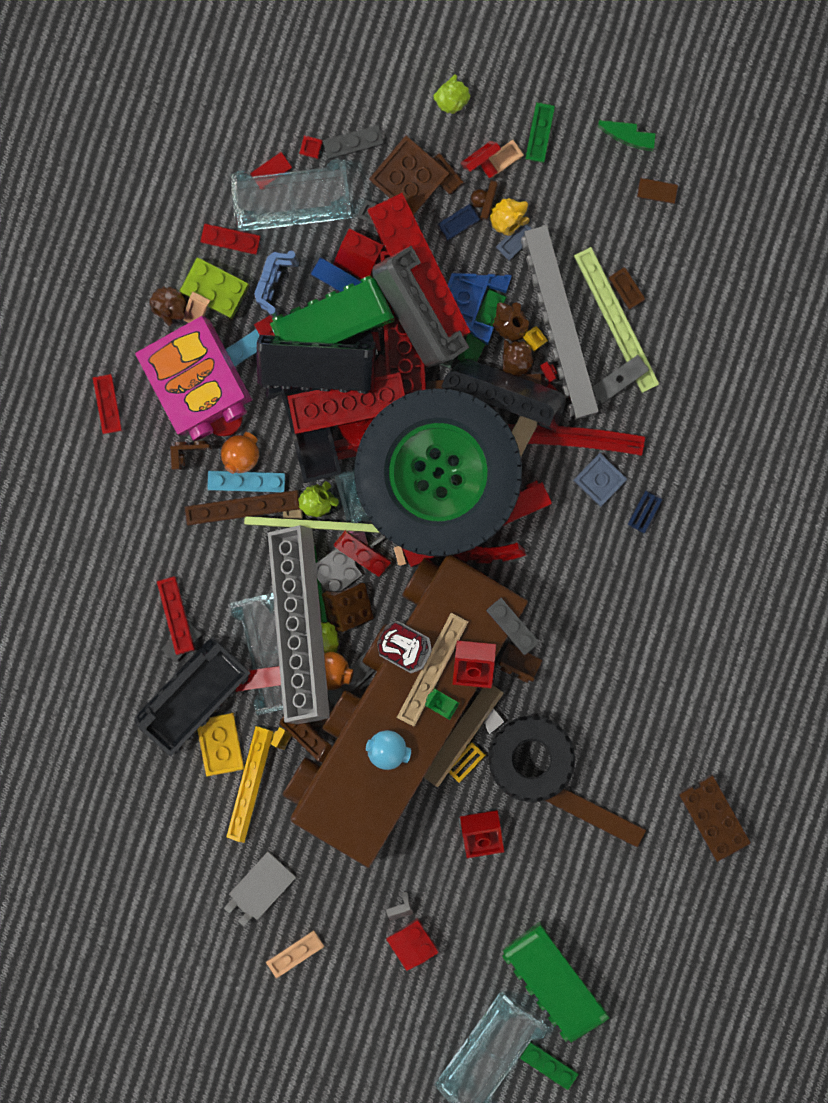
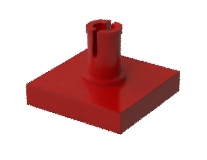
M490 140L460 162L463 169L469 172L480 165L488 178H491L498 171L489 158L501 150L497 142Z

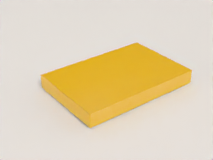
M234 713L209 717V721L197 729L206 777L243 770L244 764Z

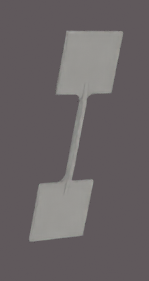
M381 535L370 543L369 546L372 548L383 540L385 536ZM338 549L333 550L316 563L317 578L326 591L338 593L362 576L355 565V561Z

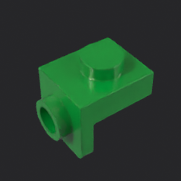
M434 689L428 694L425 706L450 720L460 703Z

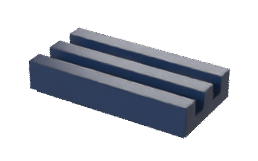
M645 491L627 525L645 533L662 499ZM648 496L650 499L635 525L633 521ZM653 500L657 501L643 528L639 527Z

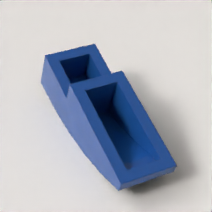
M319 258L311 272V276L338 292L344 291L343 287L354 283L355 286L362 283L322 258Z

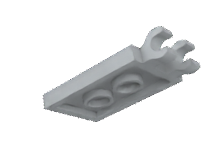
M268 851L229 893L233 898L224 909L230 913L238 906L245 912L238 921L244 927L252 917L258 920L293 882L296 876Z

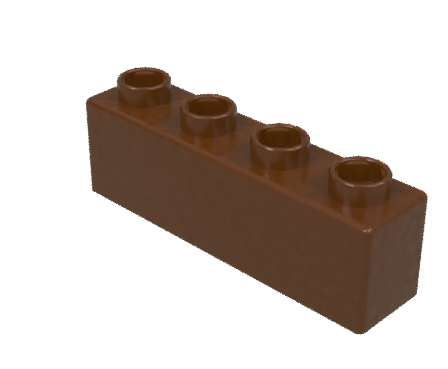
M452 555L446 556L441 566L426 557L423 558L402 593V597L417 605L405 625L428 637L431 649L435 645L448 617L453 613L468 621L459 641L496 644L495 657L508 635L486 610L502 598L519 618L528 604V600ZM388 624L383 625L362 660L363 664L377 672L362 698L360 699L345 690L330 713V718L326 720L322 727L324 731L337 738L322 765L305 757L283 792V797L297 805L290 817L293 824L367 868H370L477 689V687L452 685L455 647L434 689L460 703L452 718L449 720L425 706L415 726L398 719L397 716L421 670L409 673L379 656L377 642ZM385 730L398 733L404 739L406 747L411 748V756L408 763L402 762L397 768L391 770H383L376 767L370 761L368 751H366L367 741L371 740L376 733Z

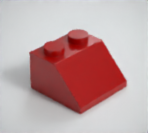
M349 228L333 265L363 279L371 275L373 267L380 257V252L384 249V245Z
M457 641L452 685L492 688L496 644Z
M498 810L460 816L467 858L504 852Z
M416 918L386 938L406 971L422 964L439 953V949L419 918Z

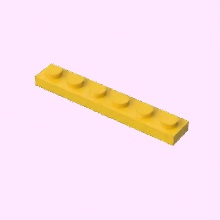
M255 726L227 838L245 843L274 731Z

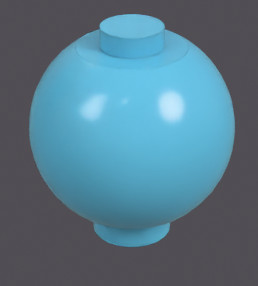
M385 730L378 732L366 744V751H368L370 761L376 767L383 770L397 768L402 762L408 763L411 756V748L406 747L404 739L394 731Z

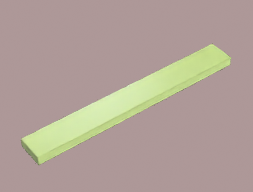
M592 247L574 255L626 363L639 354L649 368L648 372L635 380L641 393L659 385Z
M245 517L244 520L245 525L290 528L301 525L320 530L380 533L373 524Z

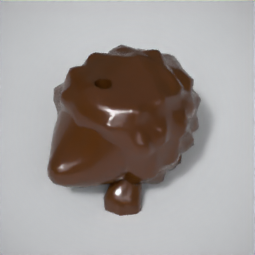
M163 286L152 294V297L149 299L151 311L162 318L168 326L173 324L172 319L182 320L185 318L184 310L186 309L187 301L176 289Z
M501 302L497 303L496 317L493 323L496 331L500 333V336L509 341L522 339L525 333L528 332L529 321L521 310V304L516 302L510 306Z
M504 340V352L502 353L503 371L518 376L526 374L533 364L531 346L524 341H512L509 343L507 340Z

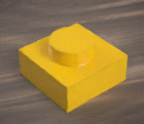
M537 326L526 332L523 336L533 351L548 341Z
M279 727L273 734L271 745L285 750L292 735L284 728Z

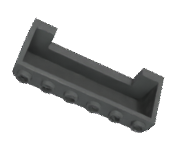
M409 246L376 264L372 272L422 362L426 366L432 367L454 359L468 349L469 346L460 331L449 337L447 336L410 269L421 262L412 246Z

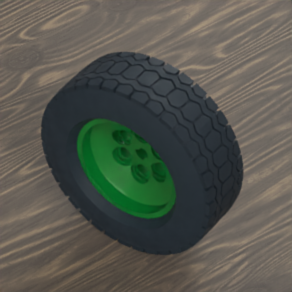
M433 388L402 396L378 413L363 434L357 449L354 479L357 495L365 514L374 527L389 541L416 554L449 556L472 550L483 544L506 523L515 508L520 494L522 462L513 433L507 423L493 408L467 393L451 389ZM438 449L441 452L440 458L432 459L429 455L430 451ZM450 456L458 457L459 464L457 466H450L448 464ZM418 461H422L426 465L425 470L422 472H418L414 468L415 463ZM436 468H441L444 471L440 479L433 476ZM454 475H459L462 478V483L458 486L451 483V478ZM419 481H427L429 488L426 491H420L417 486ZM439 487H444L447 490V495L444 498H439L436 495V490Z

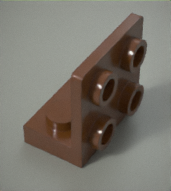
M194 441V445H188L186 442H175V446H170L171 469L178 471L182 470V466H185V454H181V451L211 450V445L205 441Z
M359 583L338 593L326 591L321 594L328 621L331 625L335 626L336 631L344 632L373 619L365 583Z
M508 643L498 665L501 666L500 670L510 675L514 672L518 674V679L528 683L529 680L534 682V677L543 660L529 653L524 655L519 648Z

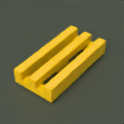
M473 742L465 748L453 767L471 748L474 751L454 772L452 770L449 771V774L459 783L485 756ZM478 753L480 756L458 777L456 774Z

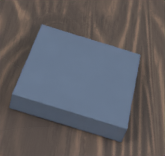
M599 453L573 481L601 507L623 485L627 478Z

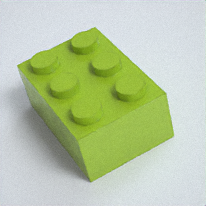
M197 257L180 292L189 298L192 292L210 300L208 308L233 319L250 285Z

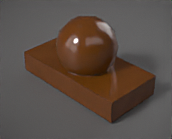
M490 181L488 192L483 189H477L471 194V203L477 208L483 207L480 220L487 221L498 186L496 181Z

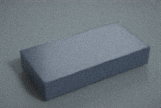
M527 224L520 226L512 235L506 236L496 246L508 261L523 248L521 237H523L524 231L531 230Z

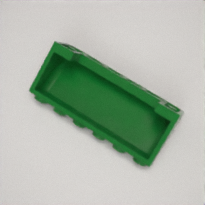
M370 275L361 279L362 283L354 286V283L343 287L344 291L339 293L333 291L326 294V299L321 301L315 299L308 302V306L303 309L300 306L290 310L291 314L283 317V314L272 318L273 322L270 325L274 335L279 336L281 341L339 344L375 327L380 328L395 321L380 286L376 279Z
M540 922L536 923L502 949L504 952L502 955L503 959L508 965L512 963L515 967L513 972L519 980L523 979L526 982L525 988L531 996L535 994L538 998L536 1003L541 1010L544 1011L546 1009L550 1014L548 1019L553 1026L558 1025L562 1030L560 1035L565 1042L568 1040L571 1043L609 1019L608 1013L580 979Z

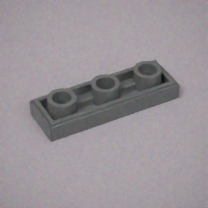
M638 354L594 385L592 390L601 403H604L648 372L649 368ZM619 375L624 378L622 383L618 381Z

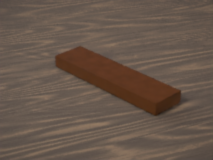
M283 716L279 724L317 761L323 763L332 746L308 722L302 724L285 723Z

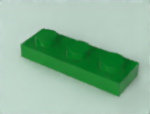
M536 102L525 160L544 163L555 106Z
M531 1041L520 1056L521 1060L566 1090H569L579 1075L576 1071Z

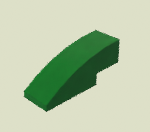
M598 121V128L616 141L633 148L653 152L656 133L636 132L637 124Z

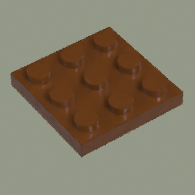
M405 135L369 180L389 198L403 193L413 215H415L450 173Z

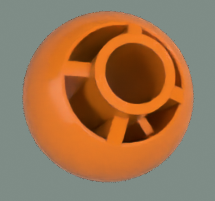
M245 432L243 436L235 435L227 439L221 449V460L225 465L224 468L232 474L246 473L253 469L259 459V449L256 445L258 439L249 432Z
M336 652L324 653L327 690L339 689L344 683L350 685L354 670L349 669L346 659Z

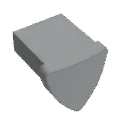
M407 892L402 893L404 904L386 909L390 921L413 914Z

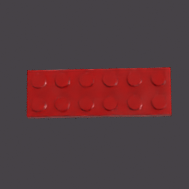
M401 373L376 377L374 389L370 390V393L367 394L358 393L357 390H350L347 393L339 392V389H331V391L314 390L288 396L294 431L295 434L375 418L386 406L406 394Z

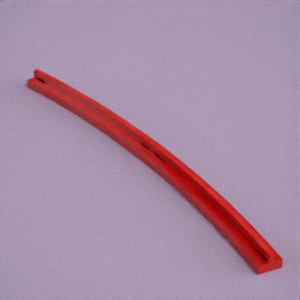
M507 424L511 432L516 424ZM537 425L528 444L590 448L642 456L645 437L557 426L556 432ZM347 439L334 441L335 447H339L335 448L336 452H339L337 453L338 460L356 457L357 450L352 449Z

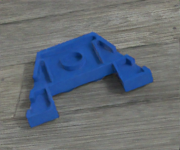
M452 273L448 287L470 333L488 345L494 327L475 321L486 288L506 293L512 275L495 276V274Z

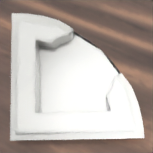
M494 708L485 719L486 729L489 734L504 723Z

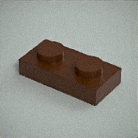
M625 267L608 277L628 310L645 300Z

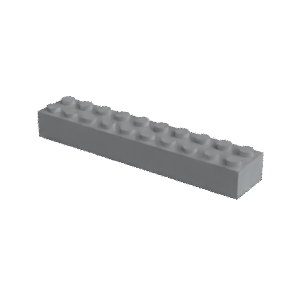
M547 225L524 231L521 243L523 250L528 252L526 258L528 268L532 269L534 273L531 279L534 288L537 287L539 291L536 295L538 304L543 306L544 309L541 313L544 325L548 324L549 330L546 332L549 343L553 342L554 345L552 355L554 361L559 363L557 369L558 377L564 381L565 386L562 387L563 395L569 399L570 404L567 406L569 416H573L574 420L595 415L599 411Z
M299 525L268 533L284 722L291 724H302L330 718L312 528Z

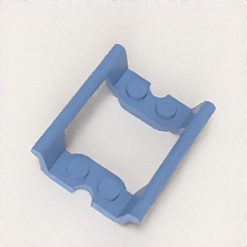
M289 251L287 254L273 252L267 257L254 293L257 303L261 305V309L267 311L272 318L279 315L276 309L268 303V300H272L275 292L272 286L274 282L278 283L281 276L280 266L297 267L299 265L294 251Z

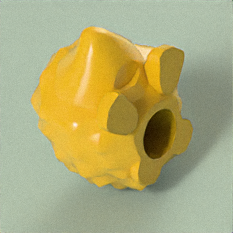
M511 198L502 199L501 202L496 204V207L492 208V214L490 215L492 228L499 233L510 236L520 226L528 224L530 219L523 217L527 211L528 203L526 201L518 202Z

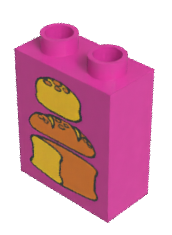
M200 316L135 353L178 435L184 437L190 435L193 441H198L214 431L210 423L221 417H224L226 423H229L247 413L244 405L252 401V398L209 319Z

